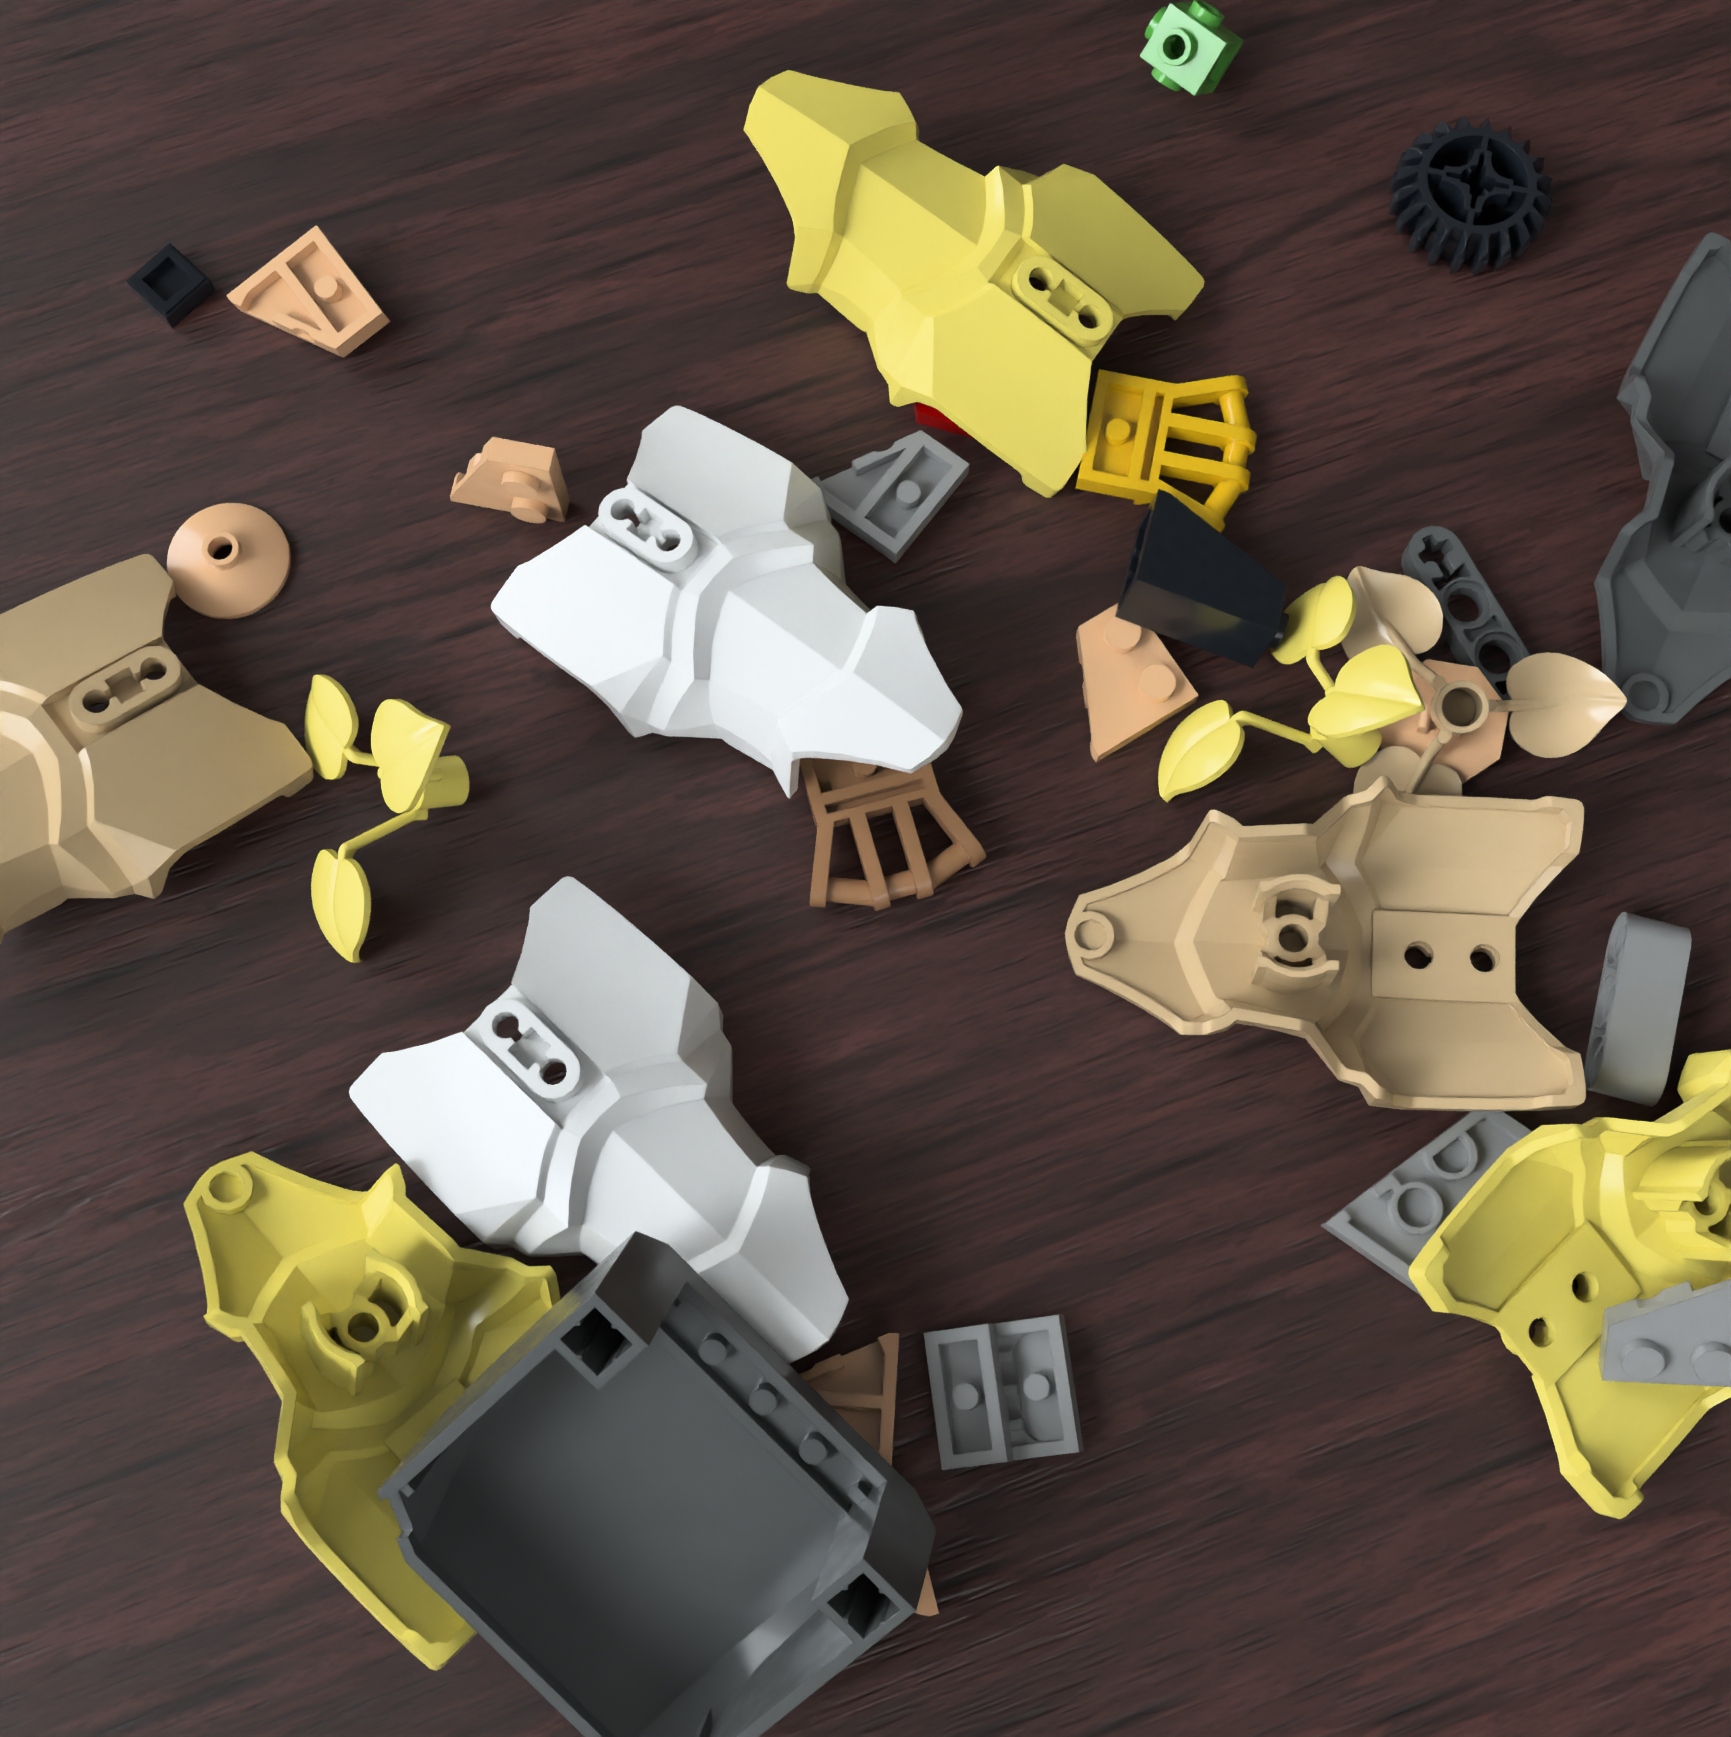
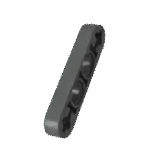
M1429 526L1420 529L1413 535L1402 553L1401 566L1405 576L1420 581L1437 597L1443 612L1441 635L1457 662L1462 665L1478 667L1502 700H1511L1508 691L1504 695L1499 692L1500 689L1506 688L1508 672L1493 674L1487 671L1480 663L1479 651L1482 647L1497 646L1508 655L1510 668L1523 658L1531 655L1460 539L1452 531L1444 527ZM1425 548L1430 553L1440 551L1444 555V559L1439 564V567L1434 561L1426 563L1421 561L1420 555ZM1453 575L1459 577L1450 581L1441 591L1436 588L1443 577L1446 582ZM1457 594L1472 598L1479 610L1478 618L1471 622H1462L1455 619L1447 607L1448 598ZM1511 711L1508 714L1504 736L1514 741L1509 731V719L1512 713Z

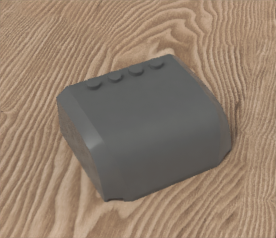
M638 1231L633 1232L487 1368L439 1417L377 1491L380 1500L389 1499L402 1532L396 1540L405 1562L584 1737H759L917 1610L937 1532L917 1491L669 1244Z

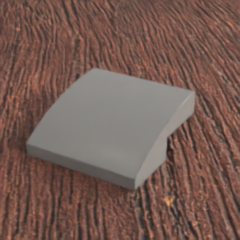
M1052 1315L924 1333L942 1470L1084 1451L1064 1315Z

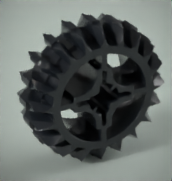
M1464 116L1460 121L1456 122L1454 129L1444 121H1441L1438 126L1434 127L1431 134L1422 131L1420 136L1414 140L1412 147L1402 153L1396 166L1398 171L1394 172L1389 185V193L1393 195L1389 202V214L1399 217L1395 224L1396 235H1412L1409 241V253L1422 248L1428 251V267L1439 259L1448 261L1451 275L1458 271L1462 264H1467L1474 277L1482 272L1487 264L1498 272L1501 267L1506 266L1510 258L1517 261L1519 257L1523 256L1532 241H1536L1544 228L1543 222L1550 212V204L1552 202V199L1547 196L1551 190L1552 178L1541 174L1544 169L1545 157H1528L1531 150V139L1520 143L1511 140V126L1501 133L1491 130L1489 117L1480 123L1478 128H1473L1466 116Z

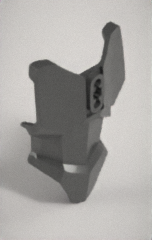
M1715 232L1708 233L1695 247L1645 334L1623 377L1616 397L1631 417L1630 423L1637 447L1642 479L1648 480L1650 483L1643 512L1639 513L1620 530L1594 581L1600 620L1602 673L1617 685L1627 699L1626 705L1619 712L1629 721L1650 725L1676 724L1698 702L1731 678V241Z

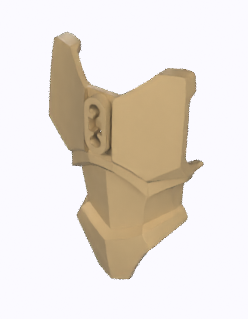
M142 554L106 567L0 614V944L6 932L57 907L66 899L118 898L131 894L155 899L163 891L169 869L185 852L233 825L281 795L285 797L294 795L314 778L312 759L284 723L266 718L197 684L163 639L164 625L170 601L176 597L174 581L164 568L150 554ZM152 671L166 673L157 680L144 679ZM96 703L109 705L108 708L99 713L87 711L91 705Z
M1380 776L1366 791L1343 797L1314 824L1242 826L1234 818L1220 811L1210 810L1192 840L1171 858L1122 881L1079 895L1068 919L1065 931L1068 956L1075 975L1133 1003L1167 1024L1180 1035H1211L1227 1031L1237 1023L1305 1038L1339 1081L1359 1087L1369 1106L1400 1110L1544 1111L1573 1109L1584 1103L1586 1098V1082L1581 1054L1565 1047L1534 1018L1515 993V926L1540 893L1579 854L1584 825V806L1577 799L1555 796L1527 800L1415 795L1397 790L1389 777ZM1409 949H1418L1426 957H1432L1431 963L1423 969L1412 968L1405 960V952ZM1474 952L1487 954L1492 960L1491 971L1481 972L1475 969L1471 964L1470 955Z

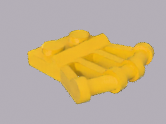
M1099 369L1086 430L1087 452L1082 454L1075 489L1134 500V505L1151 503L1158 489L1172 494L1214 529L1222 533L1225 529L1224 517L1239 494L1246 492L1249 488L1251 475L1249 470L1246 469L1248 455L1254 453L1257 441V434L1250 428L1244 402L1248 395L1245 378L1240 375H1230L1174 384ZM1214 403L1220 405L1224 423L1171 413V409ZM1166 437L1219 447L1224 452L1223 460L1219 462L1164 451ZM1159 475L1213 485L1214 490L1205 504L1202 505L1160 480Z

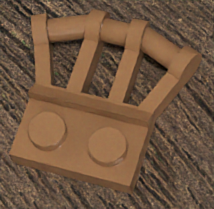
M800 759L799 769L817 828L810 906L826 908V902L873 906L875 911L891 907V900L913 894L916 895L918 900L933 896V890L964 866L968 864L971 867H975L987 858L981 844L940 794L931 762L913 773H907L882 766L846 760ZM921 804L925 806L953 843L927 864L910 807ZM892 812L909 870L883 876L867 819ZM850 824L866 880L829 877L834 828Z

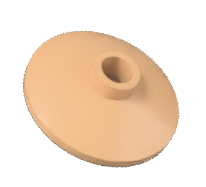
M241 503L213 505L191 516L176 532L167 555V572L174 581L175 592L179 598L192 610L216 619L245 617L267 606L282 590L291 567L290 546L279 524L266 512L254 506ZM228 545L232 546L231 554L225 559L218 560L213 558L220 548Z

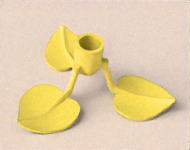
M1334 576L1326 583H1321L1308 590L1283 611L1289 614L1285 634L1276 649L1270 648V653L1282 664H1293L1306 656L1307 664L1325 690L1326 697L1316 703L1309 713L1308 724L1311 726L1310 733L1299 731L1247 711H1239L1233 715L1232 707L1224 700L1208 703L1188 715L1174 730L1165 746L1158 773L1159 793L1163 800L1168 803L1174 796L1199 789L1225 773L1237 760L1245 741L1243 726H1253L1298 742L1307 747L1312 753H1316L1324 747L1342 765L1347 768H1355L1366 763L1377 752L1382 741V734L1378 728L1425 711L1424 702L1413 679L1410 663L1406 656L1395 646L1389 644L1378 645L1359 653L1341 668L1335 683L1322 665L1319 650L1328 649L1340 643L1347 636L1356 616V595L1352 586L1345 578Z
M325 674L314 675L312 678V686L304 719L306 750L312 759L314 769L324 779L335 780L342 778L345 774L348 760L356 764L379 767L377 774L381 779L384 800L392 811L402 813L343 843L339 847L338 854L333 849L321 850L314 864L311 897L318 924L328 942L342 957L349 962L359 963L362 962L359 958V951L365 940L370 921L371 894L362 867L353 859L355 852L411 822L427 820L428 809L462 805L469 793V775L460 757L456 755L439 757L451 726L422 713L413 705L401 699H388L380 704L372 725V754L360 751L353 745L358 733L359 723L355 706L349 694L335 679Z

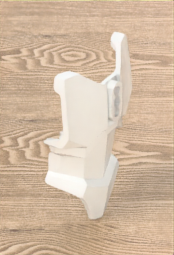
M682 406L669 408L642 430V439L637 456L627 477L628 485L625 488L612 491L603 499L599 506V516L589 527L584 525L534 559L517 566L491 604V609L501 625L517 639L522 638L546 658L588 687L611 709L627 731L635 738L656 733L669 737L723 739L732 747L772 769L789 799L798 789L801 758L846 760L913 773L937 759L948 749L955 737L963 715L962 707L947 686L926 646L925 638L915 612L887 606H876L870 610L846 585L841 539L839 533L831 525V516L821 489L789 460L742 434ZM636 514L640 524L636 528L631 520L621 519L627 515ZM678 545L674 550L666 551L670 546Z
M567 876L559 880L530 907L523 949L511 982L512 985L496 1001L488 1005L480 1017L464 1033L460 1032L432 1043L408 1049L382 1053L350 1087V1098L386 1142L453 1214L483 1243L493 1249L515 1248L529 1257L587 1256L599 1265L633 1232L638 1231L669 1244L788 1364L817 1351L829 1342L839 1326L849 1298L834 1268L818 1224L810 1194L809 1173L811 1168L787 1155H775L733 1105V1051L723 1034V1014L719 1004L690 974L653 941L573 877ZM514 1017L518 1019V1030L522 1037L517 1042L511 1037L500 1038L497 1036V1028L506 1018ZM555 1063L565 1064L567 1072L563 1081L555 1085L544 1082V1073L549 1066Z

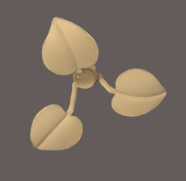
M1363 566L1355 567L1347 578L1356 595L1357 609L1353 625L1347 636L1341 641L1346 656L1350 660L1359 653L1378 645L1389 644L1398 648L1409 661L1411 670L1436 690L1430 703V715L1434 724L1439 728L1437 735L1426 748L1421 758L1415 751L1404 746H1391L1377 751L1370 760L1359 768L1354 780L1353 794L1366 791L1380 776H1386L1392 780L1399 791L1415 795L1462 796V781L1459 775L1450 767L1432 764L1445 743L1450 740L1452 734H1463L1476 730L1484 723L1489 712L1512 711L1509 719V731L1514 741L1522 749L1534 756L1558 758L1577 752L1587 745L1627 703L1623 692L1604 673L1579 659L1560 653H1538L1525 657L1514 664L1506 677V687L1511 700L1488 699L1485 691L1470 681H1455L1448 684L1443 676L1437 675L1416 657V654L1424 653L1431 649L1440 638L1442 632L1443 612L1435 594L1420 581L1411 577L1377 571Z

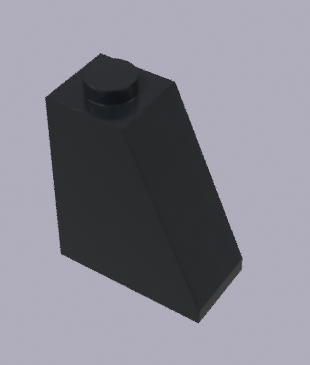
M1158 489L1137 526L1115 617L1253 668L1266 648L1276 649L1285 634L1289 614L1282 612L1287 586L1172 494Z

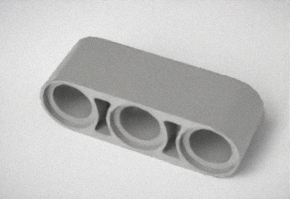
M1622 912L1617 917L1607 944L1585 1059L1584 1075L1586 1090L1653 1107L1659 1101L1669 1073L1691 951L1692 938L1689 928L1627 912Z

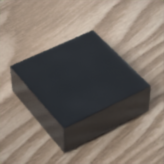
M171 243L126 281L132 292L171 328L175 327L216 290L211 280Z

